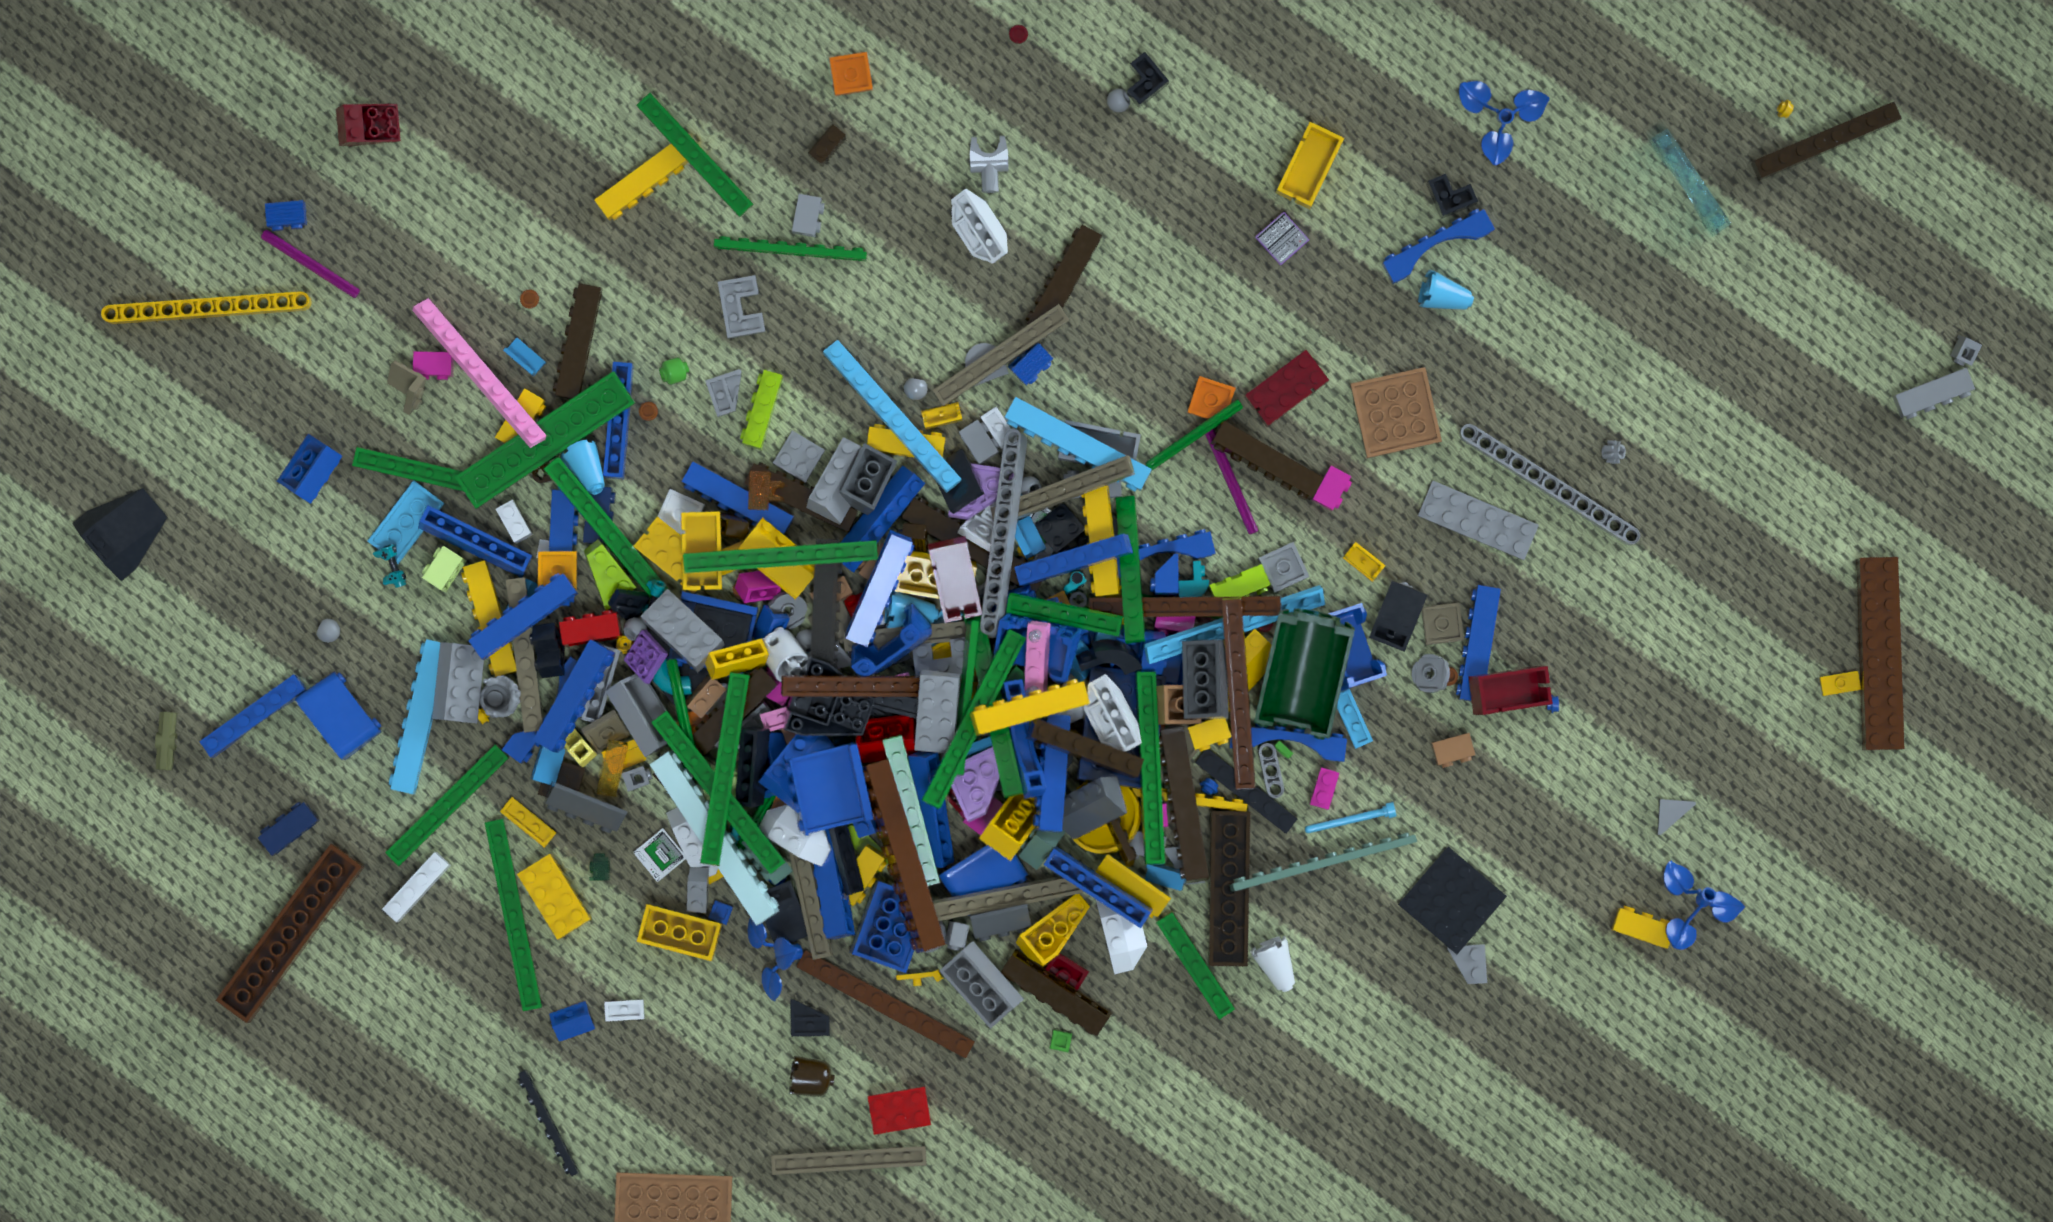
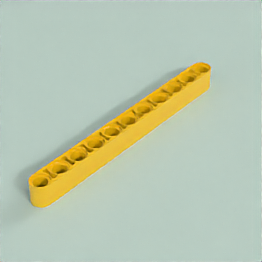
M304 292L107 305L102 309L101 316L103 320L110 324L305 311L310 308L312 301L309 295ZM300 297H306L307 299L303 306L298 305ZM282 298H287V305L285 307H279V301ZM267 299L268 306L264 309L260 308V302ZM243 301H249V307L246 310H242L240 307ZM229 302V310L222 311V304ZM207 303L211 304L210 311L204 313L202 310L203 306ZM186 305L192 306V311L189 314H184L183 309ZM172 306L173 312L170 315H165V308ZM152 307L154 313L147 317L145 311ZM129 309H134L135 311L132 318H127L126 316ZM115 310V317L108 319V312Z

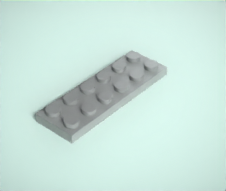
M1432 481L1418 514V517L1521 560H1525L1539 526L1536 523L1435 481Z

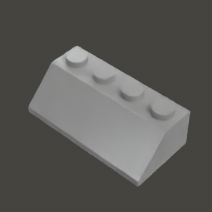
M843 437L808 498L806 508L841 525L851 506L839 492L861 449L860 445Z

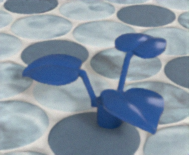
M1481 81L1463 82L1459 87L1460 101L1466 110L1471 113H1479L1484 106L1497 113L1496 118L1501 123L1498 133L1495 131L1488 132L1481 142L1483 153L1493 165L1502 163L1512 151L1513 138L1508 133H1502V130L1506 124L1513 121L1514 114L1519 111L1521 119L1528 122L1535 121L1541 117L1550 99L1539 91L1524 90L1519 92L1514 98L1516 109L1513 111L1507 108L1499 110L1486 104L1491 99V91L1485 83Z
M1671 860L1667 863L1663 874L1667 890L1676 896L1681 895L1683 892L1685 894H1697L1696 903L1699 905L1686 922L1675 918L1667 924L1666 935L1675 949L1684 950L1695 942L1697 936L1696 929L1688 924L1701 908L1713 907V916L1718 921L1724 923L1731 922L1745 909V906L1738 899L1725 892H1715L1709 887L1703 890H1690L1694 885V878L1691 872Z
M750 918L747 930L750 944L756 949L761 948L762 945L774 947L777 965L772 970L766 967L761 977L766 994L772 1001H776L782 990L781 978L776 973V970L778 968L781 970L788 969L794 960L802 958L803 951L799 944L791 945L782 937L777 938L775 943H767L765 941L767 932L764 925L761 923L756 926L752 918Z

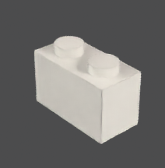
M511 500L496 508L514 543L517 544L533 535L515 501Z

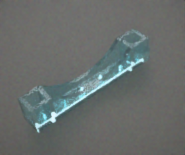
M1668 128L1652 138L1649 142L1683 187L1712 237L1729 227L1731 222Z

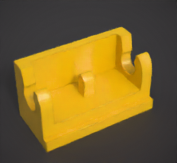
M958 402L921 411L925 430L963 421Z
M1357 542L1353 544L1343 557L1345 561L1372 582L1386 566Z

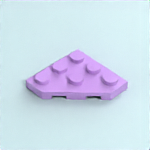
M970 463L985 494L954 514L949 510L948 516L968 520L996 502L1001 468ZM1014 473L1010 474L1009 480L1013 478Z
M993 747L966 759L964 774L956 776L952 784L953 791L968 823L987 813L1000 779Z

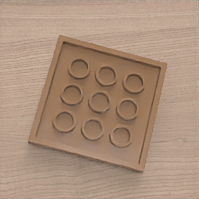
M1425 367L1350 384L1367 459L1442 442Z

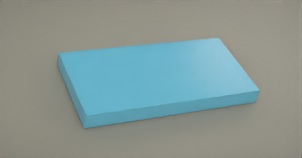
M413 480L367 542L378 550L386 545L394 544L397 549L395 559L397 564H399L423 533V530L419 529L418 526L427 506L429 505L440 510L445 503Z

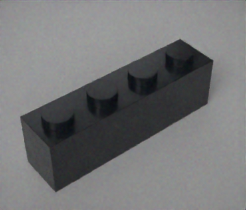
M757 726L741 728L735 797L741 806L756 807L764 805L765 787L759 783V780L767 771L770 729Z

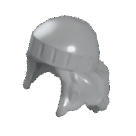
M504 675L484 679L483 682L486 686L480 693V704L486 715L491 718H498L513 714L521 702V691L518 690V685Z

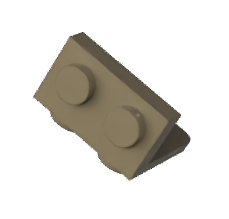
M393 361L390 366L387 384L407 395L403 412L410 415L414 409L418 410L422 403L426 377L406 367L403 363Z

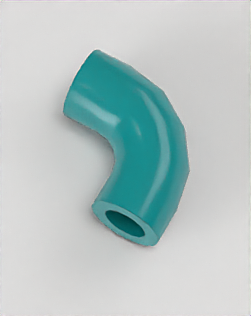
M665 659L653 677V681L662 691L673 695L666 665L668 659ZM690 675L680 676L684 695L692 694Z

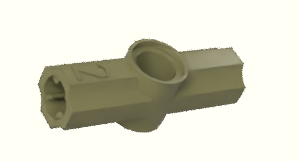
M160 712L159 729L155 738V748L157 749L156 770L173 771L174 750L177 748L175 739L178 737L176 733L177 713Z

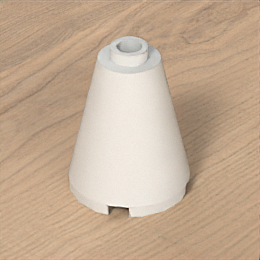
M1280 936L1271 938L1260 943L1262 946L1257 950L1254 947L1250 951L1252 957L1276 989L1282 990V992L1291 990L1295 979L1286 937L1283 936L1282 940Z

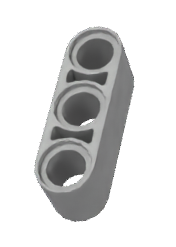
M1265 743L1259 747L1258 756L1266 792L1271 798H1279L1284 793V785L1276 749L1272 744ZM1264 747H1269L1272 750V755L1269 758L1262 755ZM1268 766H1274L1276 768V774L1274 776H1268L1266 774V768ZM1276 784L1280 787L1278 795L1271 794V785Z

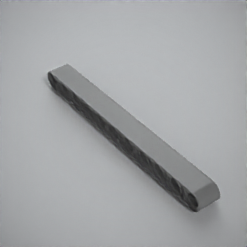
M1466 424L1461 428L1459 436L1463 442L1622 543L1633 545L1639 541V530L1476 426ZM1465 429H1471L1473 431V437L1466 438L1463 434V431ZM1487 439L1490 443L1489 448H1482L1480 440ZM1498 449L1505 451L1506 456L1504 459L1496 456ZM1518 459L1521 461V469H1515L1512 466L1513 460ZM1529 470H1536L1538 478L1531 479L1528 475ZM1545 481H1553L1554 489H1547ZM1563 490H1567L1570 493L1569 500H1564L1561 497ZM1582 500L1586 503V510H1580L1577 507L1578 501ZM1595 511H1600L1603 514L1601 521L1594 519L1593 514ZM1611 521H1616L1619 524L1618 531L1610 529ZM1628 531L1635 534L1634 541L1627 540L1626 533Z
M1017 429L1008 430L1004 438L980 624L981 631L993 638H997L999 620L1006 613L1027 449V437ZM1019 435L1017 442L1013 443L1014 438ZM1016 454V459L1011 462L1012 456ZM1014 473L1013 478L1009 480L1010 474ZM1011 492V497L1006 499L1007 494ZM1009 510V515L1004 518V513ZM1006 529L1007 532L1005 536L1001 537L1003 530ZM1004 548V553L999 556V551ZM1002 567L1000 574L997 575V569ZM999 586V591L994 594V589ZM997 605L996 611L992 613V607ZM994 624V629L989 631L990 626Z

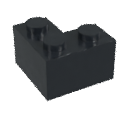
M1146 52L1130 63V69L1140 80L1127 90V94L1136 106L1140 108L1168 86L1169 80Z
M1446 174L1433 178L1426 184L1441 219L1472 207L1478 202L1471 184L1453 191Z
M548 623L532 626V634H530L529 638L531 645L535 647L537 660L534 661L536 672H539L542 679L564 676L565 646L562 644L561 634L556 624Z

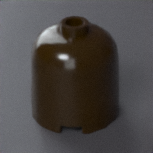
M794 1056L790 1074L792 1084L791 1087L789 1086V1094L813 1097L824 1096L828 1092L829 1086L834 1085L835 1075L831 1074L830 1065L822 1060Z

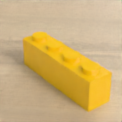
M879 424L869 427L867 445L884 454L915 458L890 429H885L884 425ZM918 430L943 458L946 438L942 437V433L931 432V435L923 434L922 430Z

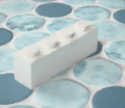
M434 852L382 910L395 922H400L451 865L441 855Z

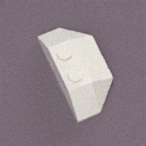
M964 189L951 199L952 225L972 256L993 264L1008 253L1006 232L986 201L967 189Z
M1106 674L1088 683L1087 695L1090 704L1085 705L1083 709L1100 742L1124 752L1141 744L1138 723L1116 684Z
M784 805L767 810L759 825V828L766 837L797 857L823 866L831 851L825 830L809 833V835L805 836L798 829L797 821L800 820L799 814L795 813L790 806Z
M677 807L667 812L671 828L689 866L709 868V877L715 875L718 871L717 866L700 864L703 845L679 808Z
M1096 900L1114 974L1133 970L1147 948L1143 927L1140 929Z

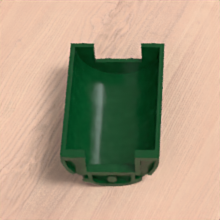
M1294 608L1293 612H1289V609L1281 610L1278 615L1254 723L1261 727L1273 726L1274 721H1276L1277 724L1283 726L1290 724L1302 730H1306V728L1311 729V735H1314L1317 739H1330L1355 628L1350 623H1340V618L1323 612Z

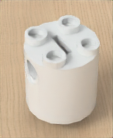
M778 627L762 640L769 653L766 664L776 679L782 682V676H799L809 657L790 631L784 630L783 627Z

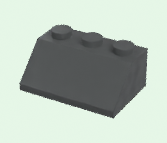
M863 443L839 493L851 507L869 515L874 511L898 461Z
M1027 904L970 916L975 939L979 938L980 942L990 940V935L998 934V937L1010 935L1009 931L1017 930L1018 934L1025 932L1028 927H1031Z

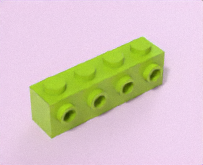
M764 370L763 374L759 373L756 383L759 385L757 392L753 393L751 403H754L752 411L748 410L745 420L748 421L746 429H742L740 439L743 440V445L762 450L783 381V375Z

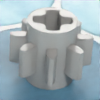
M1608 440V445L1602 447V457L1607 459V463H1620V459H1623L1626 454L1624 445H1620L1621 441Z

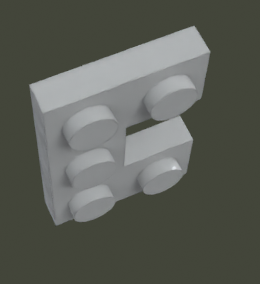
M756 276L719 281L718 287L727 338L766 332L762 313L743 316L740 298L759 295Z
M965 637L950 639L952 657L934 660L931 643L920 644L913 649L915 676H920L922 670L961 673L962 676Z

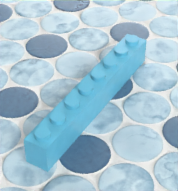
M1015 397L1005 415L1006 424L1015 429L1018 426L1021 427L1026 435L1032 438L1035 435L1038 436L1043 444L1049 447L1053 444L1058 447L1057 451L1066 456L1070 453L1075 456L1074 460L1083 465L1085 463L1092 465L1091 469L1126 456ZM1131 458L1135 475L1119 481L1126 483L1125 487L1134 492L1136 490L1141 491L1152 469Z
M426 639V642L422 643L420 648L422 658L421 662H417L415 670L418 675L417 679L412 682L411 691H413L412 699L408 700L406 708L409 710L408 717L404 718L402 729L405 730L403 737L400 736L398 741L400 751L399 755H395L393 766L396 767L395 772L390 775L389 785H391L392 790L414 795L416 793L433 722L432 715L440 642Z

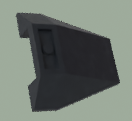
M142 488L86 511L72 524L104 565L120 581H123L138 568L168 516L145 489Z
M809 657L799 673V676H845L829 663L813 657ZM791 696L787 706L784 730L801 736H863L876 699L873 697Z

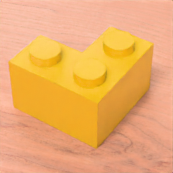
M1206 719L1201 724L1187 727L1194 749H1199L1200 752L1210 749V745L1216 742L1217 745L1229 742L1228 738L1232 737L1226 719Z

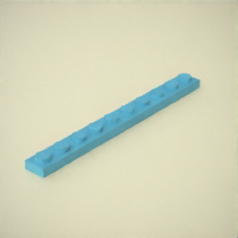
M838 340L823 351L826 358L946 493L961 482L958 474Z
M1320 585L1281 598V610L1289 609V612H1293L1294 608L1311 610L1325 605L1323 588ZM1243 616L1244 632L1276 622L1278 616ZM1223 618L1144 644L1147 662L1152 664L1183 653L1182 641L1225 639Z

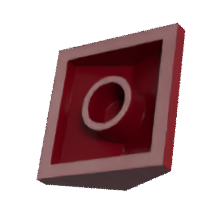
M1060 953L1049 962L1045 969L1064 980L1065 983L1073 986L1076 990L1079 989L1089 973L1088 970Z

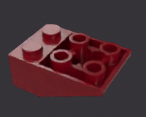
M343 104L336 108L339 146L401 142L398 104Z

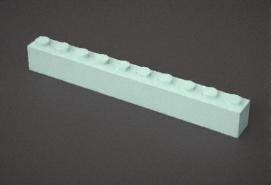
M669 751L651 763L650 766L703 845L710 801H706L702 788L694 783L692 780L693 775L687 768H684L679 757L674 751ZM725 829L720 866L717 867L757 926L779 912L777 908L779 905L767 893L768 888L765 883L757 878V871L752 865L748 864L743 850L738 849L734 836Z

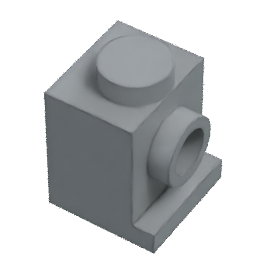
M1958 335V341L1950 356L1955 358L1953 362L1964 366L1965 363L1972 366L1982 345Z
M644 766L622 773L628 792L650 784L649 780L653 779L649 768L645 769ZM640 774L642 780L640 782L635 781V775Z

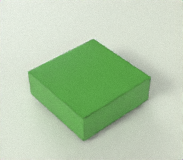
M1280 741L1274 746L1286 759H1289L1294 754Z
M1053 1030L1050 1049L1069 1052L1072 1033Z

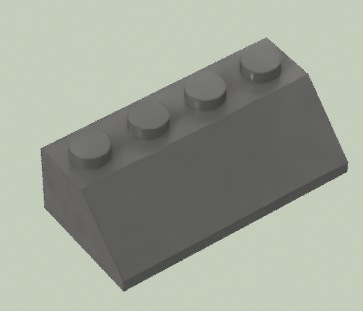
M1220 639L1182 641L1184 719H1227L1228 680L1225 641Z
M1100 777L1065 796L1062 829L1070 837L1077 839L1127 814L1118 778Z
M553 781L543 802L548 804L547 809L558 812V809L565 811V816L572 819L578 816L583 818V823L593 826L594 823L601 826L600 830L610 834L612 830L618 831L627 814V811Z

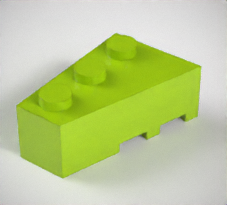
M599 539L583 550L602 605L606 611L611 608L608 601L617 588L632 591L637 588Z
M1262 564L1237 575L1225 578L1220 582L1210 584L1208 589L1212 597H1250L1249 595L1255 592L1257 595L1267 592L1270 582Z

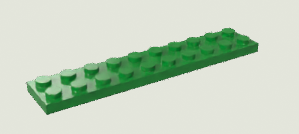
M613 371L536 422L547 435L544 441L530 448L518 434L455 476L475 509H478L565 451L567 447L591 434L636 403L616 372Z

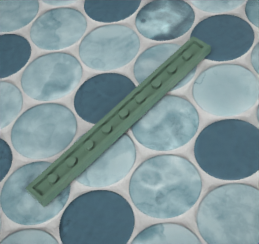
M1408 832L1398 835L1397 840L1391 841V837L1379 840L1380 844L1373 846L1372 842L1361 845L1362 849L1356 851L1352 847L1343 850L1344 854L1337 855L1334 852L1326 854V859L1311 858L1304 865L1296 862L1289 864V869L1282 870V867L1270 869L1271 873L1267 875L1259 872L1252 874V879L1245 880V876L1233 879L1234 883L1229 885L1230 890L1234 892L1417 842L1416 835L1410 836Z

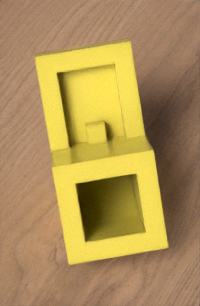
M576 729L567 736L565 747L580 766L585 767L598 755Z

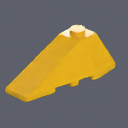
M1080 894L1073 895L1019 935L1016 944L1029 959L1042 966L1046 965L1058 956L1090 906Z

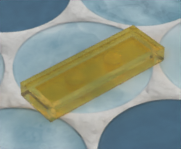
M608 741L596 790L597 794L616 797L628 743Z

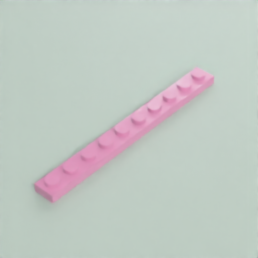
M428 298L413 306L412 311L525 443L532 448L544 441L547 435Z

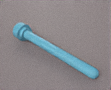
M1386 803L1381 809L1305 827V832L1313 833L1381 816L1397 817L1394 803Z

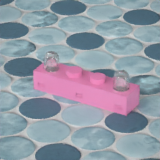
M1031 621L1027 626L1024 686L1026 697L1030 696L1029 692L1040 689L1041 693L1047 692L1051 623Z

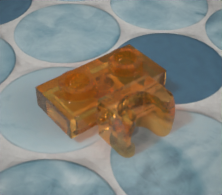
M750 471L748 509L768 511L769 501L783 502L784 498L776 495L775 491L777 488L784 487V482L770 481V472Z

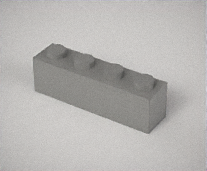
M1964 368L1893 396V400L1900 417L1906 416L1908 420L1918 416V411L1924 410L1926 413L1936 409L1935 405L1942 403L1943 406L1954 402L1952 398L1957 396L1960 399L1971 395L1970 391H1973L1975 387L1968 369Z
M607 647L615 652L613 662L605 669L604 678L596 685L593 697L587 701L584 706L585 711L578 719L594 722L602 717L608 696L605 691L611 686L620 650Z

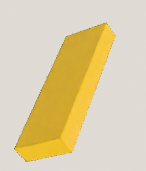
M513 797L509 799L500 811L544 848L556 835L552 828Z

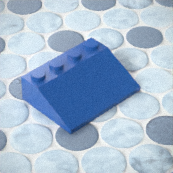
M796 734L765 772L759 783L794 810L793 802L795 801V796L791 794L789 789L791 778L785 771L786 759L835 746L827 736H801Z
M876 880L849 953L906 973L914 950L910 945V939H912L910 931L907 932L904 925L905 915L899 909L898 902H900L898 894H895L893 886Z

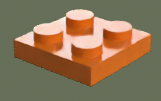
M867 52L829 58L835 96L873 90Z
M1199 376L1187 413L1204 419L1211 418L1231 404L1236 388Z

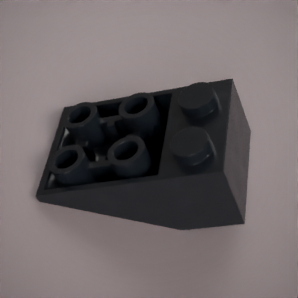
M1392 580L1369 638L1405 652L1428 594Z
M788 881L768 889L767 893L769 896L773 897L779 905L777 907L779 912L765 921L773 942L775 943L776 939L780 937L786 939L789 943L807 937L801 904L792 882Z

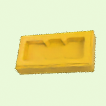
M1858 671L1819 677L1822 696L1861 690Z

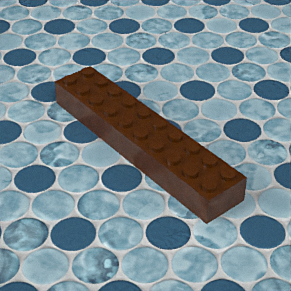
M1898 557L1856 559L1862 751L1903 750L1905 746Z
M886 759L864 766L862 769L872 808L873 821L875 820L877 828H875L876 835L882 841L881 851L884 858L887 857L889 863L887 870L894 879L893 890L899 896V909L905 915L904 925L907 932L910 931L912 938L910 939V945L916 953L946 945L889 760Z
M330 844L215 1001L245 1023H251L361 873L364 866L336 845Z

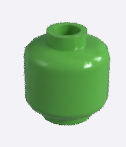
M680 358L664 361L659 368L662 381L667 382L669 385L684 381L687 376L686 373L689 372L687 363L682 362Z

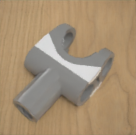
M1000 136L998 148L993 153L981 151L977 144V137H971L970 173L981 172L982 193L999 192L998 172L1009 171L1005 136Z

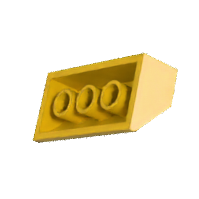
M762 517L737 550L797 545ZM820 564L757 569L796 600L822 566Z
M1256 629L1245 638L1249 691L1265 675L1272 646ZM1228 691V713H1229V712H1230V704H1229V691Z
M1108 854L1095 871L1153 909L1149 915L1150 918H1153V916L1158 918L1171 899Z

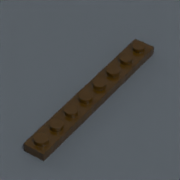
M1071 723L1070 731L1081 735L1079 728H1075L1074 723ZM1119 817L1107 823V826L1126 867L1134 865L1137 854L1134 847H1130L1128 843V834L1125 829L1122 830Z

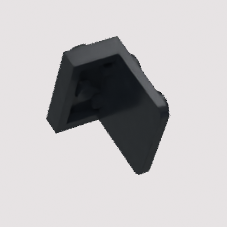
M1060 504L1035 525L1038 533L1053 549L1055 554L1083 546L1089 539V536L1085 534V527L1065 504Z

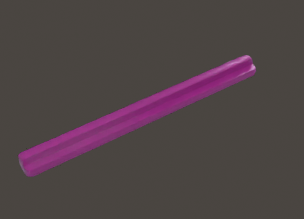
M265 230L262 233L261 238L351 297L356 298L360 290L270 231Z
M1214 428L1205 434L1209 444L1216 434ZM1210 444L1248 534L1256 533L1258 528L1225 452L1221 453L1213 448L1214 445Z

